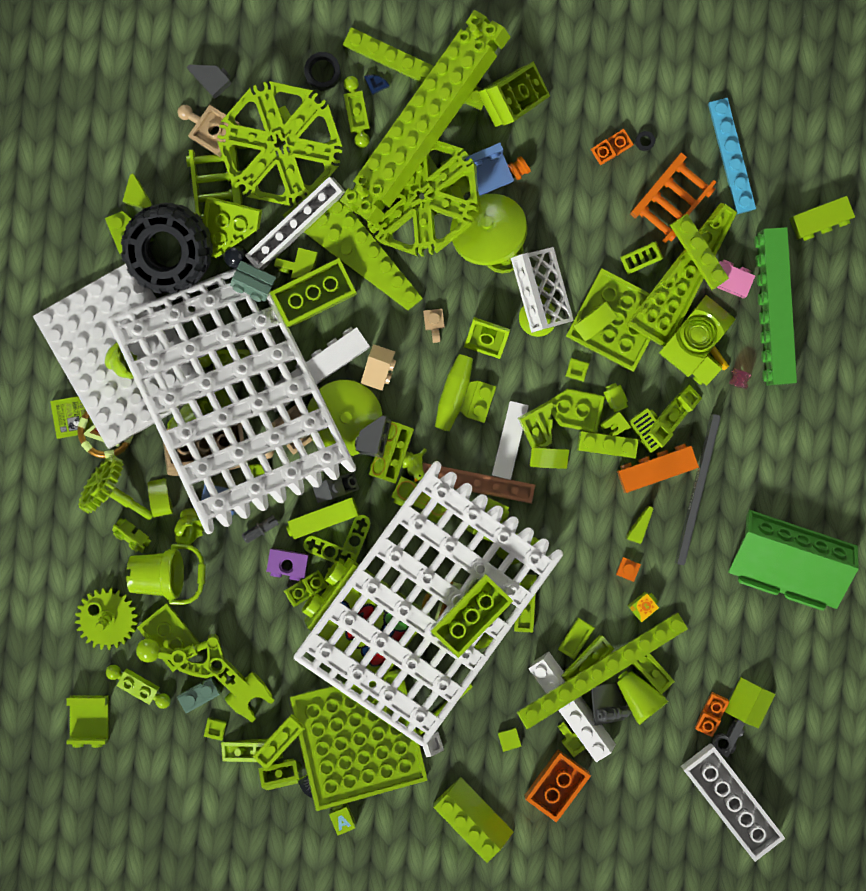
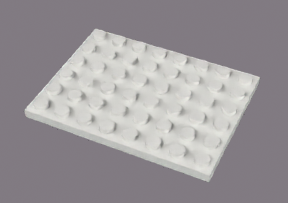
M126 264L33 316L108 449L154 424V420L135 379L119 377L113 370L105 366L106 353L117 342L108 319L156 299L151 289L142 287L133 276H130ZM161 306L154 308L155 312L163 310ZM143 312L141 314L136 315L135 317L136 319H140L142 317L147 316V313ZM128 319L118 322L117 324L118 326H122L130 322ZM174 328L164 331L170 346L181 343ZM157 335L146 339L153 354L164 350ZM139 342L128 346L129 350L134 355H137V360L146 357ZM191 361L180 365L187 381L198 377ZM173 369L162 373L169 388L180 384ZM155 376L144 380L150 395L161 392ZM168 411L166 413L161 414V419L172 414V412Z

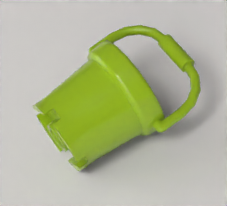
M172 544L171 549L164 553L132 555L128 559L127 569H130V576H126V582L130 593L164 596L169 600L170 605L192 603L202 593L203 585L205 584L206 565L200 551L192 545ZM178 549L191 550L199 558L198 590L194 596L185 600H176L182 593L184 582L183 559Z

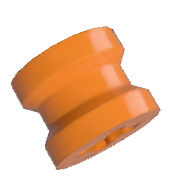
M521 156L517 158L516 162L508 164L511 173L517 180H520L522 175L531 172Z

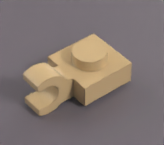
M443 309L423 311L425 330H431L433 343L440 342L439 329L445 328Z

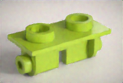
M120 518L116 523L117 525H113L112 531L115 537L119 540L124 539L129 543V547L136 552L140 551L143 553L144 545L147 547L151 543L150 537L138 529L133 534L132 531L136 527L126 519Z

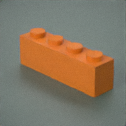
M681 444L674 447L675 451L668 453L667 450L656 453L657 457L650 459L649 456L638 460V464L632 465L630 462L621 465V470H618L617 473L624 493L699 468L692 446Z

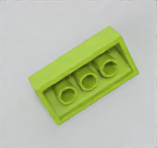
M485 574L430 632L459 658L503 613L513 600Z
M462 777L454 782L433 803V808L486 863L503 848L514 833Z

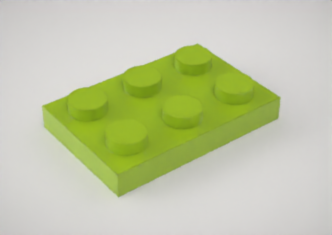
M168 603L137 627L145 639L151 638L156 640L160 647L184 648L191 644L195 646L200 643ZM162 659L172 672L177 669L171 661Z

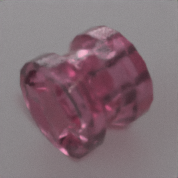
M733 369V378L729 381V384L747 390V382L751 379L752 374Z

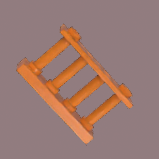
M682 152L630 213L635 219L639 215L641 217L644 216L666 234V237L662 240L664 243L668 240L672 242L676 234L649 211V207H647L651 200L653 202L656 201L676 219H679L685 214L690 215L705 196L709 198L716 189L713 187L716 184L715 180L708 185L685 166L686 163L684 161L687 157ZM675 171L684 174L703 190L697 199L693 198L673 181L674 178L671 176ZM663 186L672 189L691 205L685 214L681 213L661 196L662 193L659 190Z

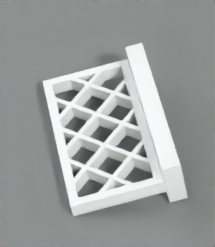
M554 247L511 258L531 333L574 321ZM545 253L549 254V264L543 260ZM529 257L537 261L534 268L531 266ZM540 264L546 268L544 275L538 271ZM550 272L555 275L554 283L548 279ZM535 276L542 279L540 286L536 284ZM545 283L552 287L549 294L543 290ZM555 290L560 293L561 298L559 301L553 297ZM541 294L547 298L545 305L541 302ZM550 302L557 305L555 312L548 308ZM560 309L565 311L566 319L558 316ZM546 313L552 316L550 324L547 323Z

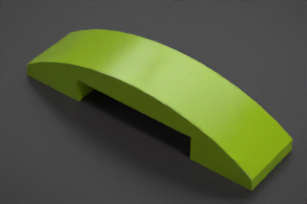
M690 384L665 408L649 431V435L661 448L673 436V431L688 412L692 411L702 399Z

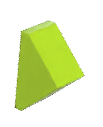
M132 173L128 179L123 202L142 209L152 206L137 176Z

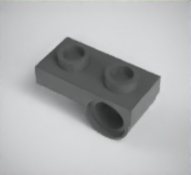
M734 718L727 734L717 733L713 736L712 744L720 754L728 757L729 754L734 753L737 746L736 741L745 731L744 722ZM720 739H726L727 742L724 747H718Z

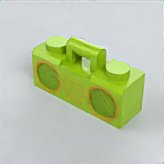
M391 422L383 458L373 456L374 460L371 464L369 475L396 484L414 431L413 428Z
M401 476L392 494L393 502L402 506L418 484ZM422 491L413 505L423 510L431 497ZM437 503L429 514L428 519L438 523L447 509Z

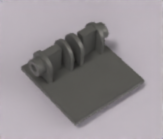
M617 682L599 685L591 689L594 726L625 720L624 717H629L631 710L629 707L623 706V694Z

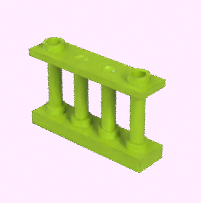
M232 145L229 151L234 166L239 171L237 148L235 145ZM189 150L186 162L187 167H191L196 213L203 219L204 214H202L201 202H205L207 197L221 200L230 199L233 203L243 205L241 184L235 188V184L239 179H236L232 184L228 171L226 173L197 175L196 164L224 161L223 156L219 157L214 154L195 157V152ZM224 180L231 182L232 189H229V192L202 195L199 193L198 183Z

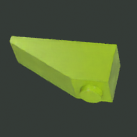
M268 739L221 742L222 761L257 762L252 756ZM283 753L278 757L277 760L283 758Z

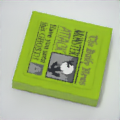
M79 397L50 401L56 438L78 436V424L80 418L86 412ZM91 418L88 419L85 432L94 425Z

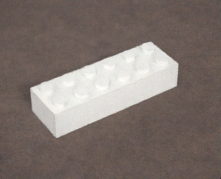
M711 743L681 765V768L755 862L785 839Z

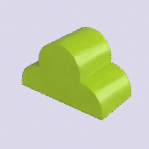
M534 61L478 91L495 127L516 121L550 97Z

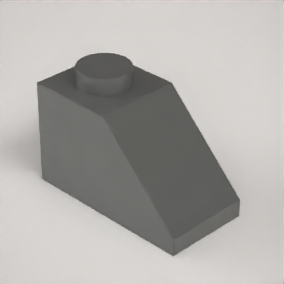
M212 65L187 66L189 72L214 99L232 84L229 80L231 76L224 68L220 70L217 66Z
M381 416L362 429L359 436L356 437L355 450L364 455L383 458L392 421L386 416Z

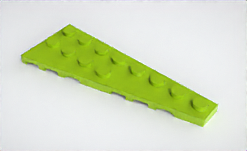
M303 199L284 213L283 217L286 218L303 202ZM340 199L304 231L311 239L335 257L340 258L343 263L407 311L423 299L356 215Z
M723 203L717 206L699 230L715 256L737 214L735 210ZM685 249L627 324L662 347L679 329L704 280V277Z

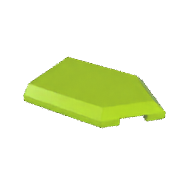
M567 388L549 400L553 403L551 414L559 426L598 433L605 396Z

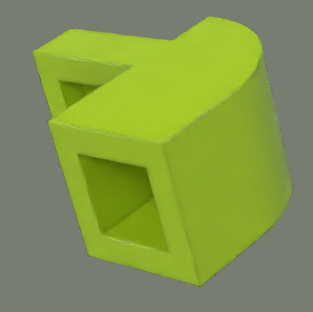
M298 248L295 262L276 258L274 266L282 273L289 274L292 271L291 278L295 280L315 269L318 253Z

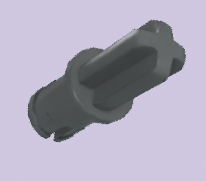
M272 514L264 521L257 522V525L244 532L242 537L246 543H250L262 534L264 536L267 531L279 525V523Z

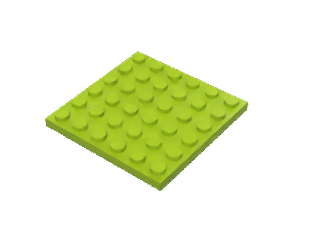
M402 669L390 670L384 680L391 684ZM403 680L397 689L407 695L405 681ZM371 681L369 683V687L371 688L375 687L376 685L375 681ZM354 684L351 687L358 694H361L363 691ZM334 686L289 697L293 715L306 727L299 735V741L316 811L428 781L420 745ZM371 695L368 696V701L374 705L378 703V700ZM384 706V708L382 709L390 716H392V714L394 713V711H392L387 706ZM401 716L398 719L405 726H408L410 723Z

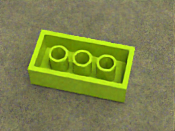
M340 258L270 292L286 326L289 328L357 295Z

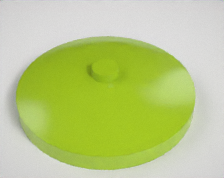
M500 194L479 195L480 207L473 205L479 211H472L469 216L475 219L474 222H470L472 225L452 242L458 254L471 263L477 265L499 264L513 257L523 246L528 230L527 220L522 208L511 198ZM452 219L450 232L458 225L457 219Z
M337 380L321 387L319 391L350 455L360 454L355 450L356 437L359 436L362 429L383 416L380 403L371 390L358 382ZM312 396L307 406L309 413L319 409L314 396ZM329 427L318 431L325 447L336 443Z

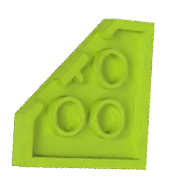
M207 197L203 223L206 228L208 227L211 234L210 239L213 244L211 257L217 258L221 256L224 252L259 230L262 210Z

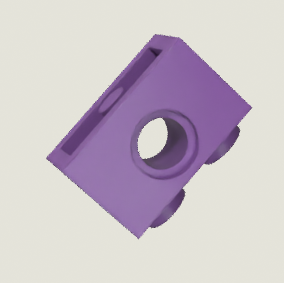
M271 548L266 572H271L270 576L273 577L288 575L290 576L289 579L300 581L301 578L306 577L309 554ZM284 560L292 562L293 567L291 570L284 569Z

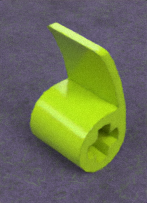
M167 479L149 481L148 494L153 517L173 514L172 502L168 496Z

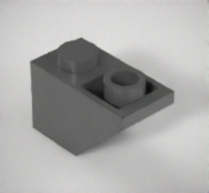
M354 472L341 475L337 480L329 479L322 481L319 488L313 487L318 503L360 490Z

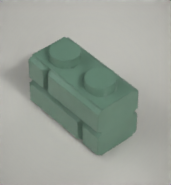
M240 261L230 286L238 293L245 292L251 295L250 297L255 301L260 302L262 300L266 302L276 277Z
M212 676L180 693L177 698L185 713H188L219 696L222 690L215 677Z

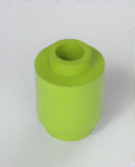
M616 383L605 387L607 391L603 393L610 409H613L614 413L628 407V400L621 385L617 386Z

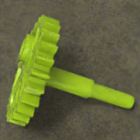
M113 455L105 459L104 463L101 462L100 467L96 468L95 473H92L91 478L87 480V485L83 487L84 491L81 492L80 495L82 496L79 498L80 502L78 503L79 508L86 513H92L93 510L96 511L97 507H100L101 503H104L110 497L126 508L129 507L150 520L153 517L150 510L114 486L119 481L117 479L121 476L120 472L123 470V461Z
M103 587L101 593L95 589V595L93 596L91 593H88L89 600L83 598L81 601L84 605H78L77 607L81 610V612L75 613L77 617H80L75 623L81 624L77 631L83 630L84 633L80 637L87 636L86 643L93 641V648L97 644H100V650L105 645L110 650L112 644L118 648L119 641L125 644V637L128 639L132 637L129 632L136 631L132 625L138 624L136 620H133V618L138 617V614L132 611L137 607L130 606L133 601L132 599L125 600L127 594L120 596L121 590H118L115 594L112 587L109 592H106L105 587ZM90 605H97L100 609L99 613H92Z

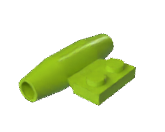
M458 354L447 376L438 403L436 428L450 432L459 412L467 418L485 423L496 386L481 381L470 382L473 358Z

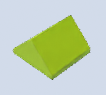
M474 317L464 347L500 359L511 329Z
M740 677L725 712L748 725L759 728L775 694Z

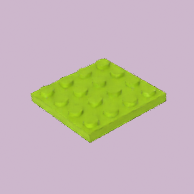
M601 268L565 337L634 372L650 339L627 324L650 293ZM607 301L618 317L593 337L584 341L574 328V325L589 315L592 310Z

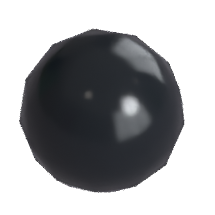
M239 244L224 252L225 263L232 268H237L240 261L246 263V249Z

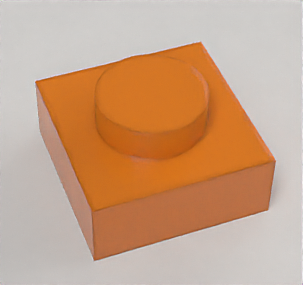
M622 557L616 575L634 582L641 564Z

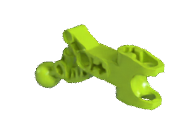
M216 634L209 635L207 640L195 646L191 644L184 648L160 647L156 640L151 638L141 640L136 647V654L143 662H153L159 658L171 661L179 671L188 675L201 678L215 676L230 691L224 698L227 704L236 713L251 722L256 719L254 712L248 705L251 699L260 697L270 704L275 701L274 696L264 681L252 671L245 678L224 657L219 637ZM207 648L208 657L204 663L188 660L198 655L197 652ZM219 660L222 666L215 668L212 666V662ZM227 674L229 676L234 675V680H227Z

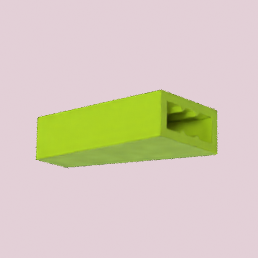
M354 497L289 520L287 521L289 525L286 526L290 537L293 536L294 539L357 517L360 513Z

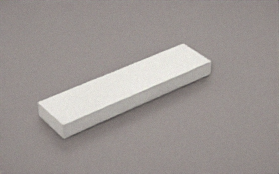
M513 401L509 402L492 472L493 476L511 480L523 431L518 417L527 413L529 405Z

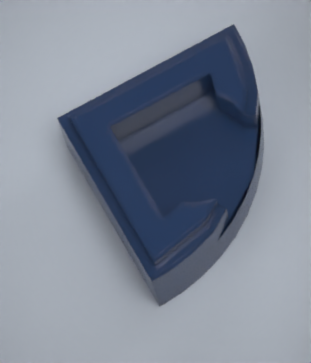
M372 74L364 76L372 95L390 87L388 82L382 77Z

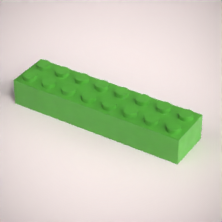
M788 227L768 228L758 232L754 238L755 248H758V255H756L755 259L756 267H759L757 285L760 286L761 294H758V304L761 305L762 313H759V323L763 325L760 341L764 343L761 359L765 363V370H763L762 376L766 386L797 383Z

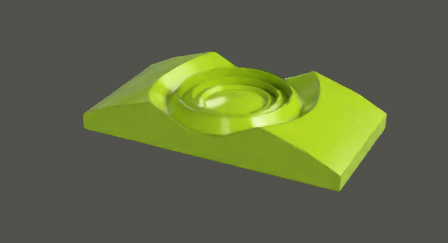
M705 295L659 354L689 377L736 319Z

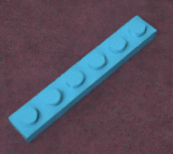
M728 98L709 102L708 106L735 211L737 214L755 210L756 207Z

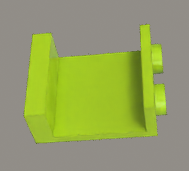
M70 695L67 697V706H70V738L67 740V744H72V747L75 748L84 747V744H91V747L94 748L103 747V744L109 741V695Z

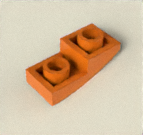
M622 129L591 148V151L601 166L634 146V143L626 130Z
M711 692L695 729L713 737L721 722V717L729 704V700Z

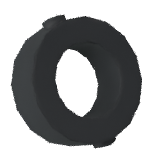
M643 131L638 134L635 145L641 151H648L654 146L656 138L651 132ZM643 136L649 137L650 145L643 146L640 143V138Z

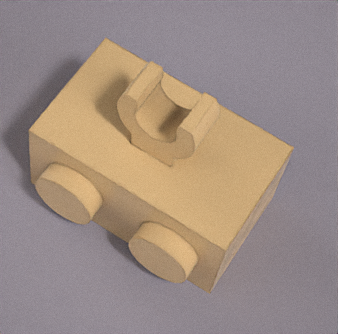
M373 344L361 384L383 391L385 384L389 385L392 373H389V371H393L396 360L393 359L395 351Z

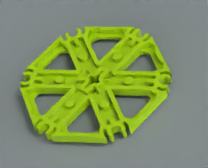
M269 81L271 89H268V84L263 82L265 87L263 91H259L257 86L254 85L253 89L256 93L254 95L250 87L222 119L221 122H226L229 125H219V128L226 130V134L217 136L219 139H225V142L218 140L217 142L232 184L236 179H239L235 184V188L240 184L246 187L242 193L243 195L247 194L250 189L252 191L247 196L249 198L291 206L289 198H292V203L297 205L295 200L297 196H301L304 201L306 199L305 192L309 196L339 167L331 164V162L340 163V160L334 158V154L336 152L342 153V150L339 148L334 149V146L342 147L329 105L327 104L325 108L321 109L326 101L323 100L321 103L315 102V97H317L318 93H314L309 98L310 93L314 90ZM278 92L290 93L302 98V104L285 124H283L275 100V95ZM248 102L256 104L265 130L241 126L236 123V115ZM322 116L325 119L331 136L329 142L322 143L299 138L316 117ZM276 134H278V137L281 141L286 142V144L283 145L284 154H282V151L279 147H275L274 145L277 143ZM232 145H238L261 151L245 170L238 171L234 166L229 149ZM295 157L324 164V171L313 184L306 185L303 182ZM275 164H277L285 187V192L282 195L262 192L258 188V184Z
M438 140L430 152L438 150L452 155V158L430 175L428 153L397 197L400 201L384 213L385 215L377 227L367 221L368 228L373 234L379 231L375 238L380 243L419 257L418 253L423 257L424 250L427 248L431 255L434 254V251L438 253L472 225L470 222H474L475 219L469 216L472 211H479L473 205L480 207L475 162L471 158L465 161L469 154L463 148ZM461 177H469L470 198L468 200L443 193ZM420 193L424 194L425 198L423 200L420 199ZM434 212L457 219L458 225L441 239H437L435 236ZM413 217L415 243L408 245L393 238L394 232Z

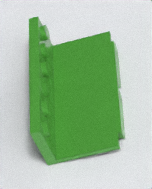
M749 510L746 515L745 537L728 573L738 576V581L741 584L774 595H778L780 592L789 600L819 610H825L826 606L837 609L859 569L858 546Z

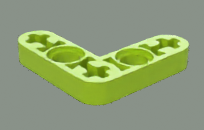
M366 515L357 516L353 521L343 547L312 535L305 539L304 549L333 563L337 561L335 558L338 556L340 549L343 551L341 555L347 556V554H351V559L356 562L369 531L371 521ZM365 518V523H367V527L363 526L361 532H364V536L357 532H352L354 528L358 530L359 524L357 520ZM352 536L360 538V544L356 547L352 546L349 542ZM314 539L316 540L315 544L321 546V542L325 543L321 554L317 552L319 549L316 547L312 550L309 549L307 542ZM327 546L334 547L336 552L333 557L325 555L324 551ZM339 557V562L344 565L345 559Z

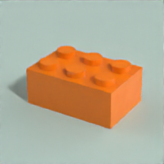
M558 749L525 793V800L557 823L591 775L589 771Z

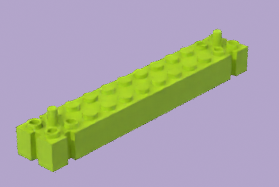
M476 10L467 19L466 24L468 27L466 30L460 29L353 180L356 184L352 190L348 188L340 199L347 208L361 215L375 227H377L385 215L382 212L385 206L391 207L496 59L495 51L497 48L502 50L511 37L502 25L493 20L490 23L485 15Z

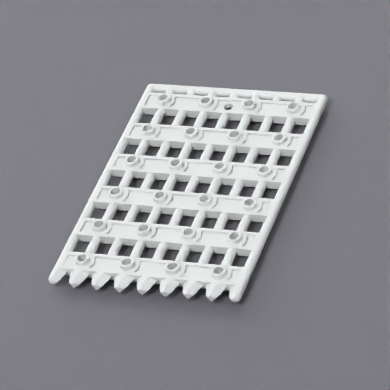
M237 268L198 282L186 290H179L178 293L165 295L108 319L110 328L207 534H211L214 531L213 518H216L223 526L229 527L232 524V510H235L241 518L247 519L250 516V502H253L261 511L267 510L269 506L267 495L269 494L278 503H284L287 498L285 489L287 486L296 495H302L304 493V479H307L313 487L319 488L322 484V471L332 480H337L340 476L338 464H342L349 472L356 470L353 459L271 294L269 293L267 298L270 307L260 311L255 300L250 297L251 295L245 292L238 293L233 290L230 283H225V280L233 277ZM218 284V288L208 291L207 287ZM200 290L201 295L190 298L189 294ZM182 297L183 302L175 305L172 304L171 301ZM246 299L253 314L242 318L235 303ZM165 305V309L157 312L154 311V308ZM190 306L195 307V311L190 312L188 308ZM228 306L235 321L224 325L218 310ZM143 312L147 313V316L142 317L140 319H136L135 317L136 315L141 314ZM211 313L217 328L207 332L200 317ZM128 319L130 322L122 326H118L117 324L118 322ZM193 320L199 336L189 339L182 324ZM280 326L287 341L276 345L269 329ZM175 327L181 343L170 346L164 331ZM262 333L269 348L258 352L252 336ZM157 335L164 350L153 354L146 339ZM245 340L251 355L241 359L234 344ZM139 342L146 357L134 361L128 346ZM227 347L233 362L223 366L216 351ZM209 354L216 369L205 373L198 358ZM296 359L303 375L292 379L285 363ZM191 361L198 377L187 381L180 365ZM279 367L285 382L275 386L268 370ZM173 369L180 384L169 388L162 373ZM261 374L268 389L257 393L250 378ZM155 376L161 392L150 395L144 380ZM243 381L250 397L239 401L232 385ZM225 388L232 404L221 408L214 392ZM312 393L319 409L309 413L302 397ZM207 396L214 411L203 416L196 400ZM295 401L302 416L291 420L284 405ZM189 403L196 419L185 423L178 407ZM277 408L284 424L273 428L266 412ZM168 411L172 412L178 425L170 430H166L160 417L161 414ZM259 415L266 431L255 435L249 419ZM242 423L248 439L238 443L231 427ZM329 427L336 443L325 447L318 431ZM223 430L230 446L219 450L213 434ZM311 435L318 451L308 455L300 439ZM205 438L212 454L201 458L194 442ZM293 442L300 455V459L290 462L283 446ZM187 445L194 462L183 466L176 450ZM276 450L283 466L272 470L265 454ZM258 457L265 474L254 478L247 462ZM240 465L247 481L236 486L229 469ZM222 473L229 489L218 493L211 477ZM204 481L211 497L199 501L192 485Z
M439 461L433 462L294 654V659L421 746H425L563 556V551L559 549L548 557L546 556L549 546L547 539L543 538L533 546L530 545L534 531L529 527L516 535L515 532L519 523L516 517L512 516L501 524L500 520L503 514L501 506H494L488 512H484L488 502L486 495L481 494L474 500L469 501L472 492V486L469 483H465L454 490L457 475L454 472H449L439 479L438 475L441 469ZM423 491L431 499L423 511L419 513L411 506ZM439 503L447 510L435 525L427 517L436 504ZM455 514L463 521L451 536L442 529L451 516ZM401 524L408 531L399 544L396 545L388 538L397 525ZM470 525L478 532L466 547L458 539ZM416 535L424 542L414 556H411L404 549L413 536ZM485 536L493 544L482 558L473 551ZM432 546L439 551V554L428 568L420 562V559L428 548ZM499 547H501L509 554L497 569L489 561ZM377 556L385 561L375 577L365 572L374 557ZM445 557H447L455 564L445 578H442L435 571ZM516 558L524 565L512 580L504 573ZM393 567L401 574L393 585L388 588L381 583V580L389 569ZM463 568L470 573V576L462 587L458 589L451 584V581L459 570ZM531 569L539 576L530 589L526 590L519 584ZM486 574L513 600L512 604L516 608L506 622L498 617L484 631L493 637V640L483 653L474 648L484 632L458 658L430 631L468 592L476 579L480 580ZM409 578L416 583V586L408 597L404 599L396 592L404 581ZM354 588L362 595L352 609L342 604V601L350 590ZM424 589L432 594L422 610H420L412 603L421 590ZM369 598L377 604V607L366 620L358 615V612ZM439 599L447 607L436 621L428 616V613ZM383 610H386L393 617L384 630L381 631L373 624ZM331 620L339 627L327 641L319 636V633L327 622ZM402 621L409 628L397 642L389 635L398 622ZM347 631L354 636V639L343 652L334 645L342 634ZM416 631L425 638L413 653L405 645ZM360 642H363L370 649L359 663L350 656ZM432 642L440 649L431 662L428 663L420 657ZM307 652L315 657V660L311 662L303 655ZM379 653L386 659L377 672L373 673L366 666L374 655ZM448 653L455 658V661L444 674L436 669L445 654ZM321 663L331 668L329 673L319 667ZM393 663L402 670L394 681L389 684L382 677ZM463 664L471 670L459 685L451 678L460 665ZM337 674L347 679L345 684L335 678ZM409 674L417 681L407 695H405L397 688ZM371 681L376 682V685L373 688L369 687V683ZM353 684L363 690L361 694L351 689ZM425 685L432 692L423 705H420L413 698L421 687ZM369 695L378 700L376 705L367 700ZM440 695L448 702L439 715L436 716L429 711V708ZM384 706L394 711L392 716L382 710ZM400 716L410 722L408 726L398 721ZM417 727L425 732V734L421 737L413 730Z

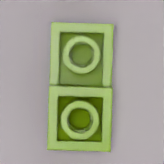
M605 301L592 310L589 315L577 322L574 328L584 341H587L615 320L618 315L608 302Z
M532 447L530 466L567 469L569 450Z
M317 570L284 590V593L292 606L295 607L307 600L313 593L322 591L328 585L320 571Z

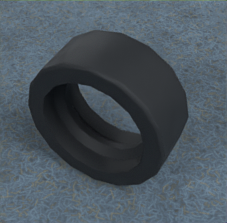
M317 52L307 59L304 73L308 83L313 88L324 91L337 85L341 77V67L338 60L332 54ZM320 60L330 62L334 68L333 77L327 82H318L312 76V67Z

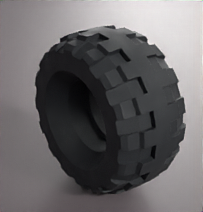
M173 203L155 204L137 213L125 227L126 230L121 239L122 260L126 263L130 276H133L142 287L149 288L153 292L160 294L178 293L179 290H186L197 283L209 268L213 253V244L210 239L211 234L208 227L206 228L202 222L203 219L197 213L195 214L190 211L188 207ZM165 231L177 238L182 249L181 260L178 264L168 267L154 259L150 250V241L155 233Z

